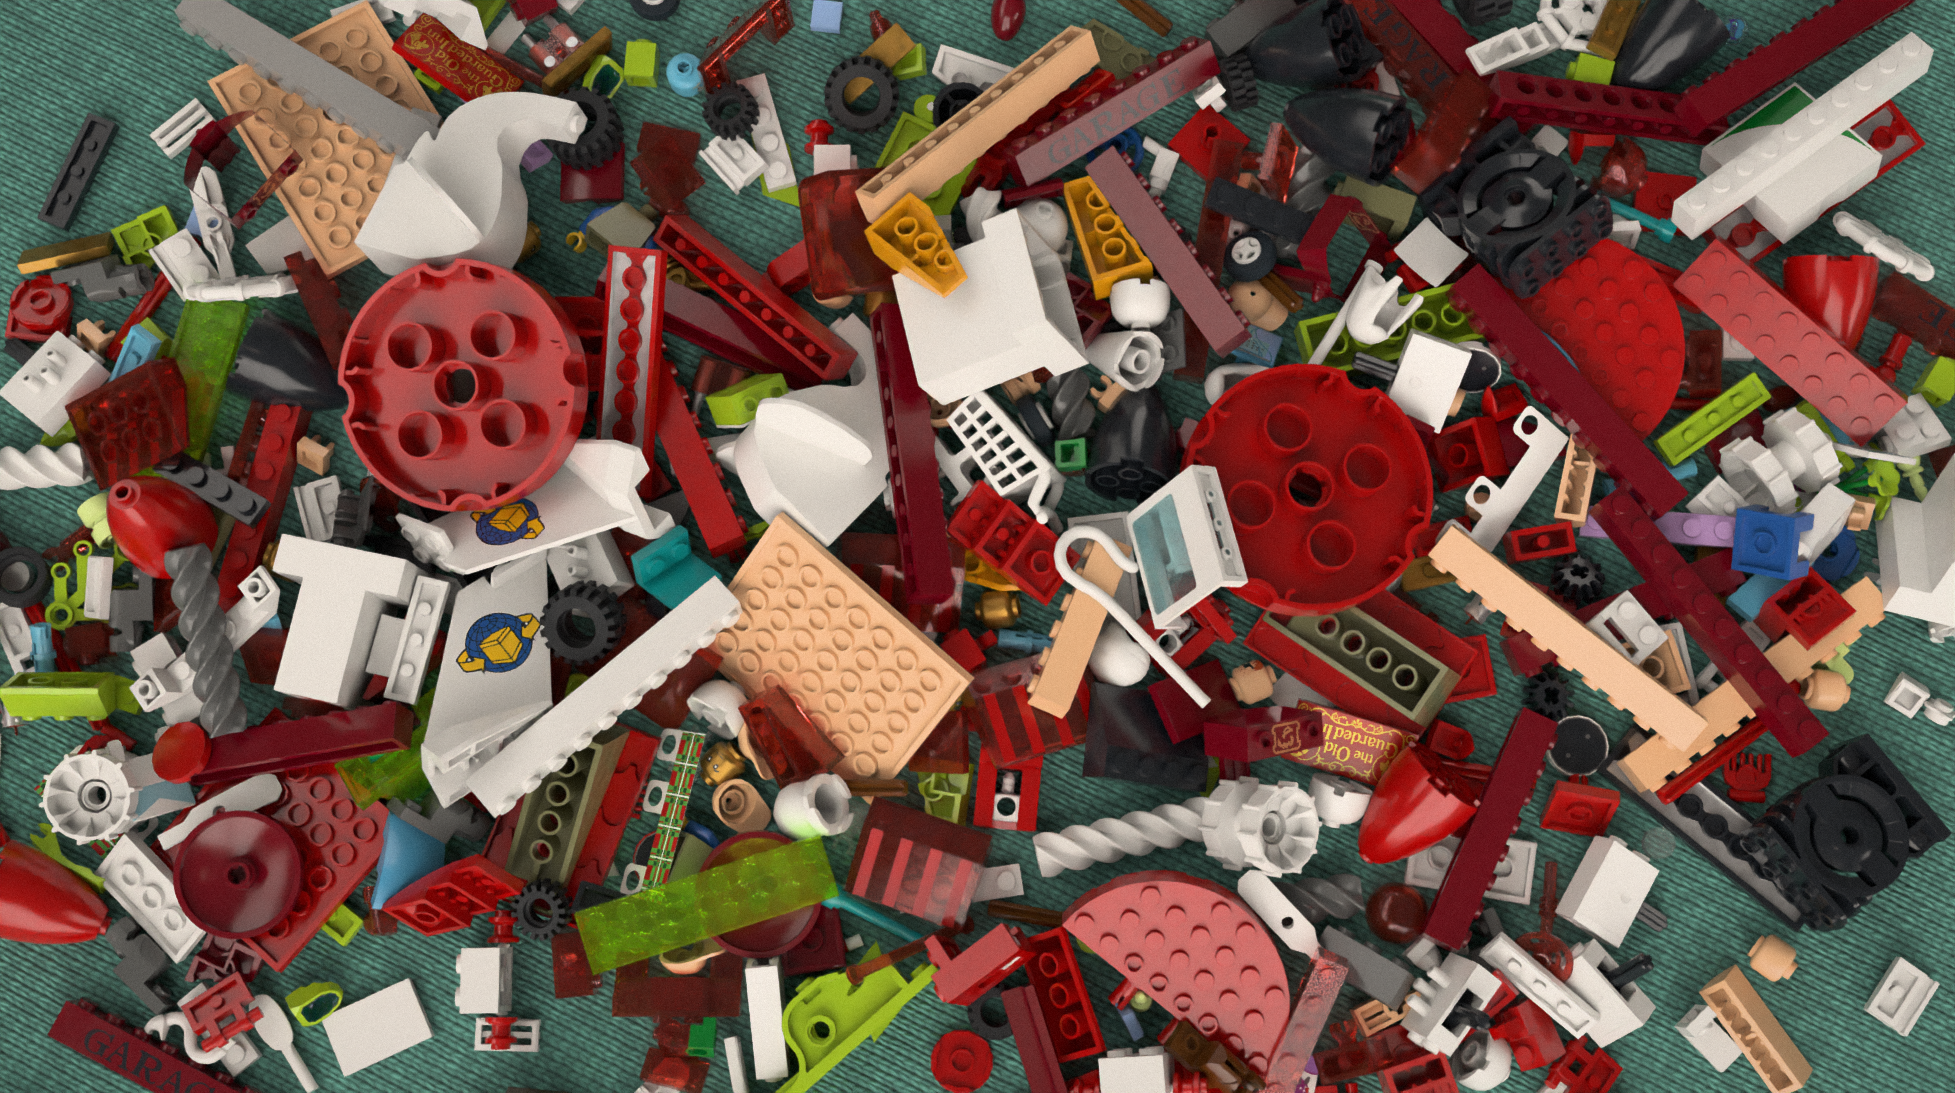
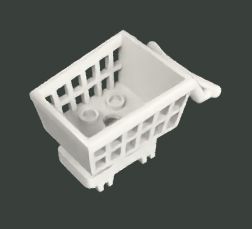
M985 390L969 395L947 419L950 426L965 445V448L954 455L946 442L935 436V456L939 461V469L942 468L938 473V477L941 479L948 476L959 492L950 502V505L953 507L957 506L975 484L970 473L979 465L986 475L983 481L1001 497L1010 499L1016 505L1028 500L1027 504L1036 515L1037 522L1040 524L1047 522L1053 533H1061L1063 525L1054 510L1063 493L1064 483L1067 480L1066 477L1056 469L1051 460ZM989 413L993 418L985 424L981 419ZM1000 425L1003 431L994 436L991 431ZM974 426L978 431L971 436L969 430ZM1011 437L1015 443L1005 449L1001 443ZM984 438L987 444L984 445L982 442L980 443L979 441ZM1021 449L1026 455L1015 461L1011 455ZM994 450L997 456L989 460L992 457L990 451ZM1032 461L1037 466V469L1025 474L1021 468ZM1003 462L1007 468L1002 470L997 465ZM1013 474L1017 480L1007 485L1006 483L1010 481L1007 476ZM1051 488L1044 505L1040 507L1045 491Z

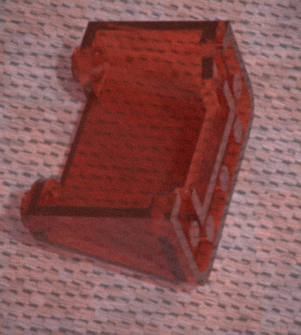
M886 167L828 170L801 180L798 187V199L811 288L817 300H833L895 292L892 276L899 272L874 254L864 233L873 223L867 221L855 194L857 189Z

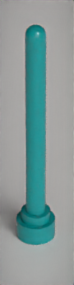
M1608 197L1612 212L1631 221L1639 220L1640 225L1655 231L1654 234L1659 236L1658 240L1667 244L1670 243L1677 229L1671 218H1668V220L1661 218L1659 220Z
M833 881L830 882L822 897V905L830 909L842 907L923 950L929 951L924 943L928 937L846 896L847 892L842 890L843 886Z

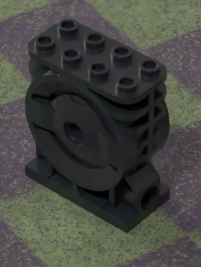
M1510 116L1415 190L1424 219L1426 217L1429 218L1446 236H1462L1476 264L1479 263L1494 277H1500L1503 285L1513 289L1515 295L1521 299L1536 295L1540 288L1553 278L1560 276L1565 268L1575 260L1582 258L1590 248L1600 240L1606 239L1613 230V214L1609 198L1604 194H1598L1596 188L1590 184H1585L1581 177L1574 176L1563 160L1549 152L1537 150L1535 143L1519 132L1517 122ZM1553 194L1558 196L1555 206Z
M1868 733L1835 744L1828 751L1830 754L1818 763L1817 778L1802 782L1794 789L1786 792L1775 804L1766 809L1764 815L1758 816L1752 822V826L1746 827L1739 833L1741 847L1748 854L1753 855L1761 865L1764 875L1778 885L1782 890L1781 893L1784 899L1797 908L1803 916L1804 923L1814 931L1828 932L1842 929L1848 923L1847 918L1855 917L1861 912V906H1866L1873 901V895L1890 886L1899 877L1906 861L1918 859L1935 843L1944 841L1952 834ZM1836 796L1842 798L1843 800H1839V801H1838V799L1836 798ZM1841 832L1846 836V843L1841 837ZM1833 871L1840 873L1855 872L1859 877L1842 876Z

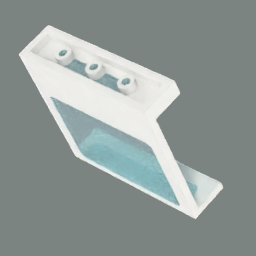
M1190 465L1125 516L1155 629L1180 630L1183 628L1180 615L1221 586L1242 587L1248 582L1216 467Z

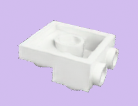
M1921 393L1909 396L1908 403L1874 435L1878 441L1879 449L1910 458L1947 447L1952 440Z

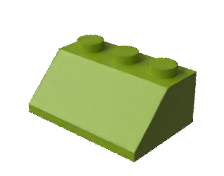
M17 672L0 686V698L10 716H22V720L25 721L39 720L42 716H54V719L58 721L71 720L74 716H86L87 720L91 721L103 720L116 709L115 672Z

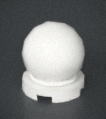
M820 773L813 775L809 780L793 781L778 793L775 800L773 816L778 830L793 840L806 842L816 840L823 835L831 836L843 833L850 827L854 817V813L849 814L848 799L852 798V795L845 781L837 774Z

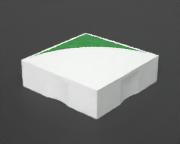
M1794 82L1702 149L1699 169L1705 175L1710 176L1816 99ZM1848 128L1743 205L1760 224L1785 244L1815 222L1829 207L1845 200L1877 177L1882 155L1852 129Z

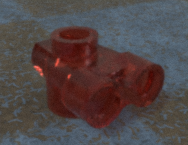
M375 886L363 888L364 904H368L369 913L365 915L363 921L366 931L374 936L397 934L398 919L381 909H372L371 898Z

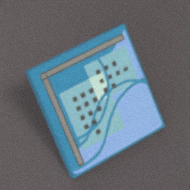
M1249 325L1247 329L1252 337L1231 352V354L1237 356L1235 362L1248 363L1250 361L1260 366L1272 368L1284 338L1255 325Z

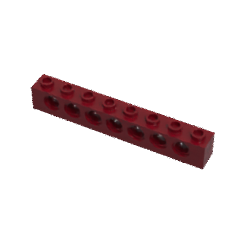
M1500 70L1496 71L1486 89L1490 118L1505 119L1510 116L1515 121L1704 146L1717 139L1729 128L1726 117L1694 137L1673 109L1682 100L1679 96L1680 94Z

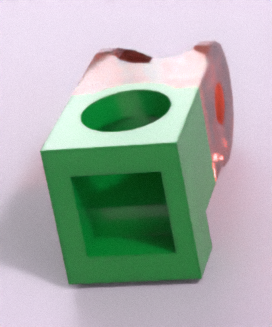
M1082 438L1055 441V466L1064 476H1085L1084 471L1087 467L1089 453L1087 440Z
M704 1017L703 1025L681 1024L673 1019L661 1022L656 1030V1038L660 1050L670 1055L714 1058L718 1028L717 1018Z

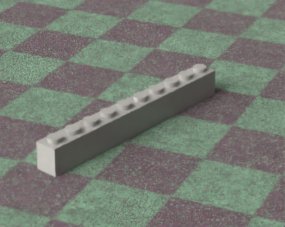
M182 0L174 10L180 20V27L191 36L199 35L204 38V41L211 48L217 51L220 49L224 50L236 63L240 65L246 63L261 78L265 80L271 78L286 93L290 95L296 93L311 108H321L336 123H346L351 126L358 136L367 139V137L373 139L383 151L389 154L392 152L398 154L404 162L424 132L429 131L433 140L437 138L440 129L224 0Z

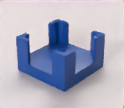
M1759 504L1737 508L1731 569L1785 580L1808 576L1809 561L1797 562L1800 532L1813 529L1814 514L1806 512L1790 514L1768 511L1769 506Z

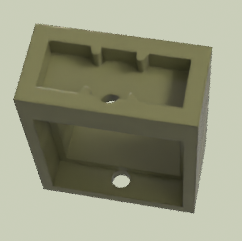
M1346 176L1344 182L1338 180L1332 193L1344 197L1354 196L1363 203V209L1379 230L1388 236V240L1397 242L1406 228L1417 196L1383 184L1379 187H1374L1349 176ZM1346 215L1342 223L1357 228Z

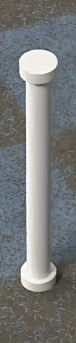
M1367 260L1364 265L1366 268L1307 364H1322L1346 325L1347 310L1365 272L1371 265L1381 274L1383 267L1379 263Z

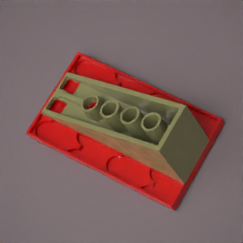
M1386 589L1357 606L1329 615L1291 616L1264 610L1242 643L1342 710L1419 734L1417 742H1420L1434 719H1436L1480 654V651Z
M552 697V703L554 708L561 702V700ZM618 721L609 729L600 730L592 737L591 743L581 751L576 750L567 758L566 764L561 769L547 774L541 779L542 782L537 789L531 793H524L516 800L515 806L509 812L497 816L482 856L523 881V888L540 878L541 881L545 878H550L551 884L557 880L561 883L558 888L561 890L566 887L569 891L564 895L566 898L572 896L573 901L581 880L603 887L643 785L648 778L662 738L619 723ZM514 895L500 900L512 904L517 898ZM535 899L533 903L535 913L551 919L553 911L550 904L544 899ZM573 913L570 915L573 918L567 925L583 931L588 924L589 918Z

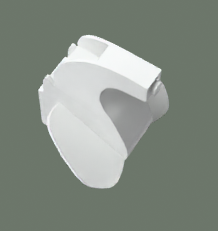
M528 92L488 94L458 107L447 117L439 130L436 140H433L429 131L424 132L415 143L407 160L403 164L394 166L354 243L383 273L393 276L422 263L442 265L452 263L456 258L472 259L512 269L520 256L527 232L528 200L526 190L521 182L519 169L523 154L532 143L540 139H552L575 144L580 133L585 129L587 117L574 101Z
M854 313L845 320L839 317L828 328L858 352L848 371L851 378V386L818 385L793 391L778 398L762 399L759 401L756 418L740 434L736 441L719 447L716 453V459L722 466L740 477L753 508L769 525H771L778 514L784 512L824 548L831 545L888 486L885 477L890 471L872 333Z

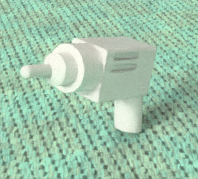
M1146 135L1142 146L1156 156L1149 176L1151 185L1149 193L1152 198L1156 195L1160 198L1161 195L1165 194L1179 153L1164 148Z

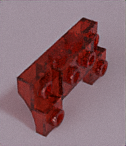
M301 251L285 256L283 258L333 369L339 370L342 349L350 330L349 325H352L353 320L347 307L340 309L336 299L342 296L334 278L328 280L316 258L305 260Z
M729 951L711 957L710 977H649L650 952H617L616 976L612 997V1017H652V1023H672V1017H684V1023H703V1017L742 1016L744 957Z

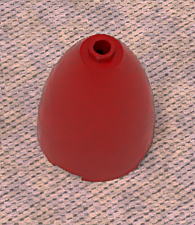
M1828 255L1787 257V259H1783L1782 265L1783 290L1823 326L1855 350L1866 328L1874 304L1880 259L1878 257L1849 255V258L1848 256Z
M131 476L117 482L107 496L106 518L115 543L127 559L143 573L159 579H172L164 566L165 553L171 549L205 543L212 553L218 538V525L216 524L214 513L206 501L182 484L158 476Z
M1411 741L1391 762L1372 792L1359 829L1357 841L1359 847L1358 854L1367 863L1372 864L1374 862L1380 865L1395 862L1424 851L1448 837L1469 820L1479 809L1478 806L1481 804L1479 797L1459 773L1455 775L1446 764L1440 761L1441 756L1417 741Z
M14 839L7 843L0 853V859H2L0 863V938L33 944H70L95 940L99 934L106 935L113 918L108 916L109 908L86 881L46 853Z

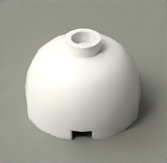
M1039 198L1031 201L1026 200L1016 207L1055 251L1058 250L1059 252L1062 249L1068 233V221L1066 214L1057 203L1050 199Z
M1140 278L1123 280L1114 284L1112 292L1110 291V305L1115 320L1124 327L1131 329V331L1144 330L1149 332L1151 328L1163 322L1169 313L1170 287L1165 282L1156 279H1150V284H1140Z
M724 680L707 681L700 685L687 700L689 709L698 720L704 716L712 724L707 726V728L728 740H732L738 735L745 719L750 714L749 703L744 696L746 692L735 681L730 683Z
M1314 773L1309 784L1308 795L1315 796L1314 805L1318 816L1323 818L1322 823L1324 825L1340 828L1341 824H1351L1363 817L1372 795L1371 789L1352 780L1349 783L1338 780L1340 776Z
M1483 1028L1480 1032L1475 1031L1466 1039L1462 1049L1456 1048L1451 1055L1449 1065L1452 1074L1457 1082L1476 1091L1490 1090L1509 1077L1511 1072V1049L1504 1038L1494 1041L1489 1030Z

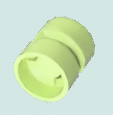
M103 492L91 497L80 505L77 510V514L85 527L93 529L91 536L100 549H109L115 545V540L109 530L106 518V500L109 492Z

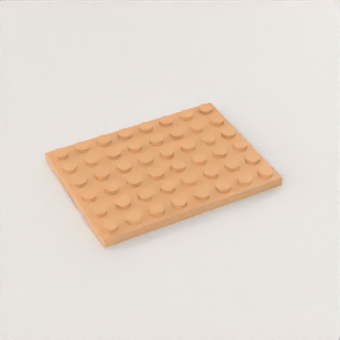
M367 0L290 39L407 110L411 111L412 107L439 115L404 58L391 49L394 42ZM246 63L208 80L209 86L228 116L241 111L253 110L279 134L277 135L255 115L245 119L235 127L267 180L294 151L285 141L303 159L296 172L287 177L274 192L328 280L367 260L368 257L354 241L384 187L396 153L392 152L389 154L383 151L376 144V141L369 137L364 139L358 136L351 126L346 123H336L327 115L326 111L319 107L317 109L311 108L302 100L301 96L296 93L292 95L286 93L278 86L276 81L271 78L268 80L261 78Z
M784 512L775 517L727 587L740 602L743 613L740 614L739 620L730 628L725 627L717 633L715 640L709 646L699 648L696 651L730 682L735 681L741 685L748 698L770 715L782 728L843 780L895 779L974 679L970 673ZM881 796L861 797L872 806Z

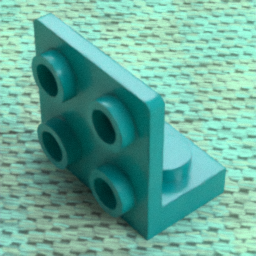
M678 525L631 556L636 583L671 610L681 604L713 576H716L723 582L721 574L691 552L688 530L681 525Z

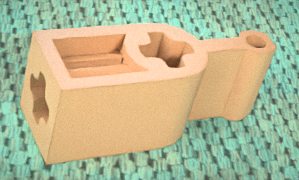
M1415 989L1407 992L1397 1012L1389 1010L1388 1006L1374 998L1349 1009L1362 1036L1368 1037L1406 1017L1411 1009L1407 1004L1408 997L1412 994L1420 997L1421 994Z

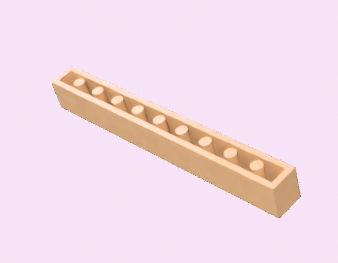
M1070 25L857 189L855 194L867 221L874 223L909 192L922 201L932 192L939 190L946 181L954 175L961 173L964 167L974 159L984 155L986 150L997 141L1003 140L1015 127L1026 122L1029 116L1038 109L1045 107L1060 92L1067 90L1070 84L1079 77L1087 74L1093 66L1100 62L1091 31Z
M1455 524L1449 527L1428 555L1432 558L1430 563L1444 574L1447 571L1451 572L1457 577L1455 583L1468 593L1474 590L1483 597L1480 602L1494 613L1498 609L1508 616L1505 621L1518 632L1524 629L1533 636L1531 642L1545 652L1549 648L1558 655L1556 661L1569 671L1575 668L1584 676L1581 680L1595 691L1601 688L1609 694L1607 700L1621 711L1624 708L1631 711L1635 715L1632 719L1643 729L1648 731L1650 728H1653L1661 735L1658 739L1669 749L1674 751L1677 747L1682 752H1685L1709 724L1705 716Z
M1867 576L1840 594L1857 611L1854 616L1809 651L1788 633L1763 652L1764 656L1787 683L1794 679L1798 682L1802 681L1814 672L1811 668L1813 664L1819 660L1822 664L1826 663L1838 654L1835 650L1837 646L1843 642L1848 646L1862 636L1859 631L1862 627L1868 624L1872 628L1886 617L1883 613L1885 610L1883 609L1882 593ZM1728 680L1692 705L1694 709L1707 718L1709 724L1685 752H1682L1677 747L1674 751L1669 749L1658 739L1661 735L1657 732L1616 763L1640 793L1648 789L1652 793L1657 791L1668 782L1665 776L1673 770L1676 774H1679L1692 764L1689 759L1697 752L1702 756L1717 745L1714 739L1723 733L1725 737H1728L1741 727L1738 723L1739 720L1746 715L1750 719L1756 716Z

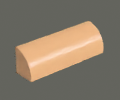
M1570 434L1554 519L1556 523L1571 521L1572 528L1586 525L1597 467L1590 453L1586 449L1579 448L1574 443L1572 434Z
M1735 964L1710 980L1699 993L1709 1007L1717 1014L1719 1021L1772 1093H1791L1802 1088L1813 1071L1812 1067L1738 966Z

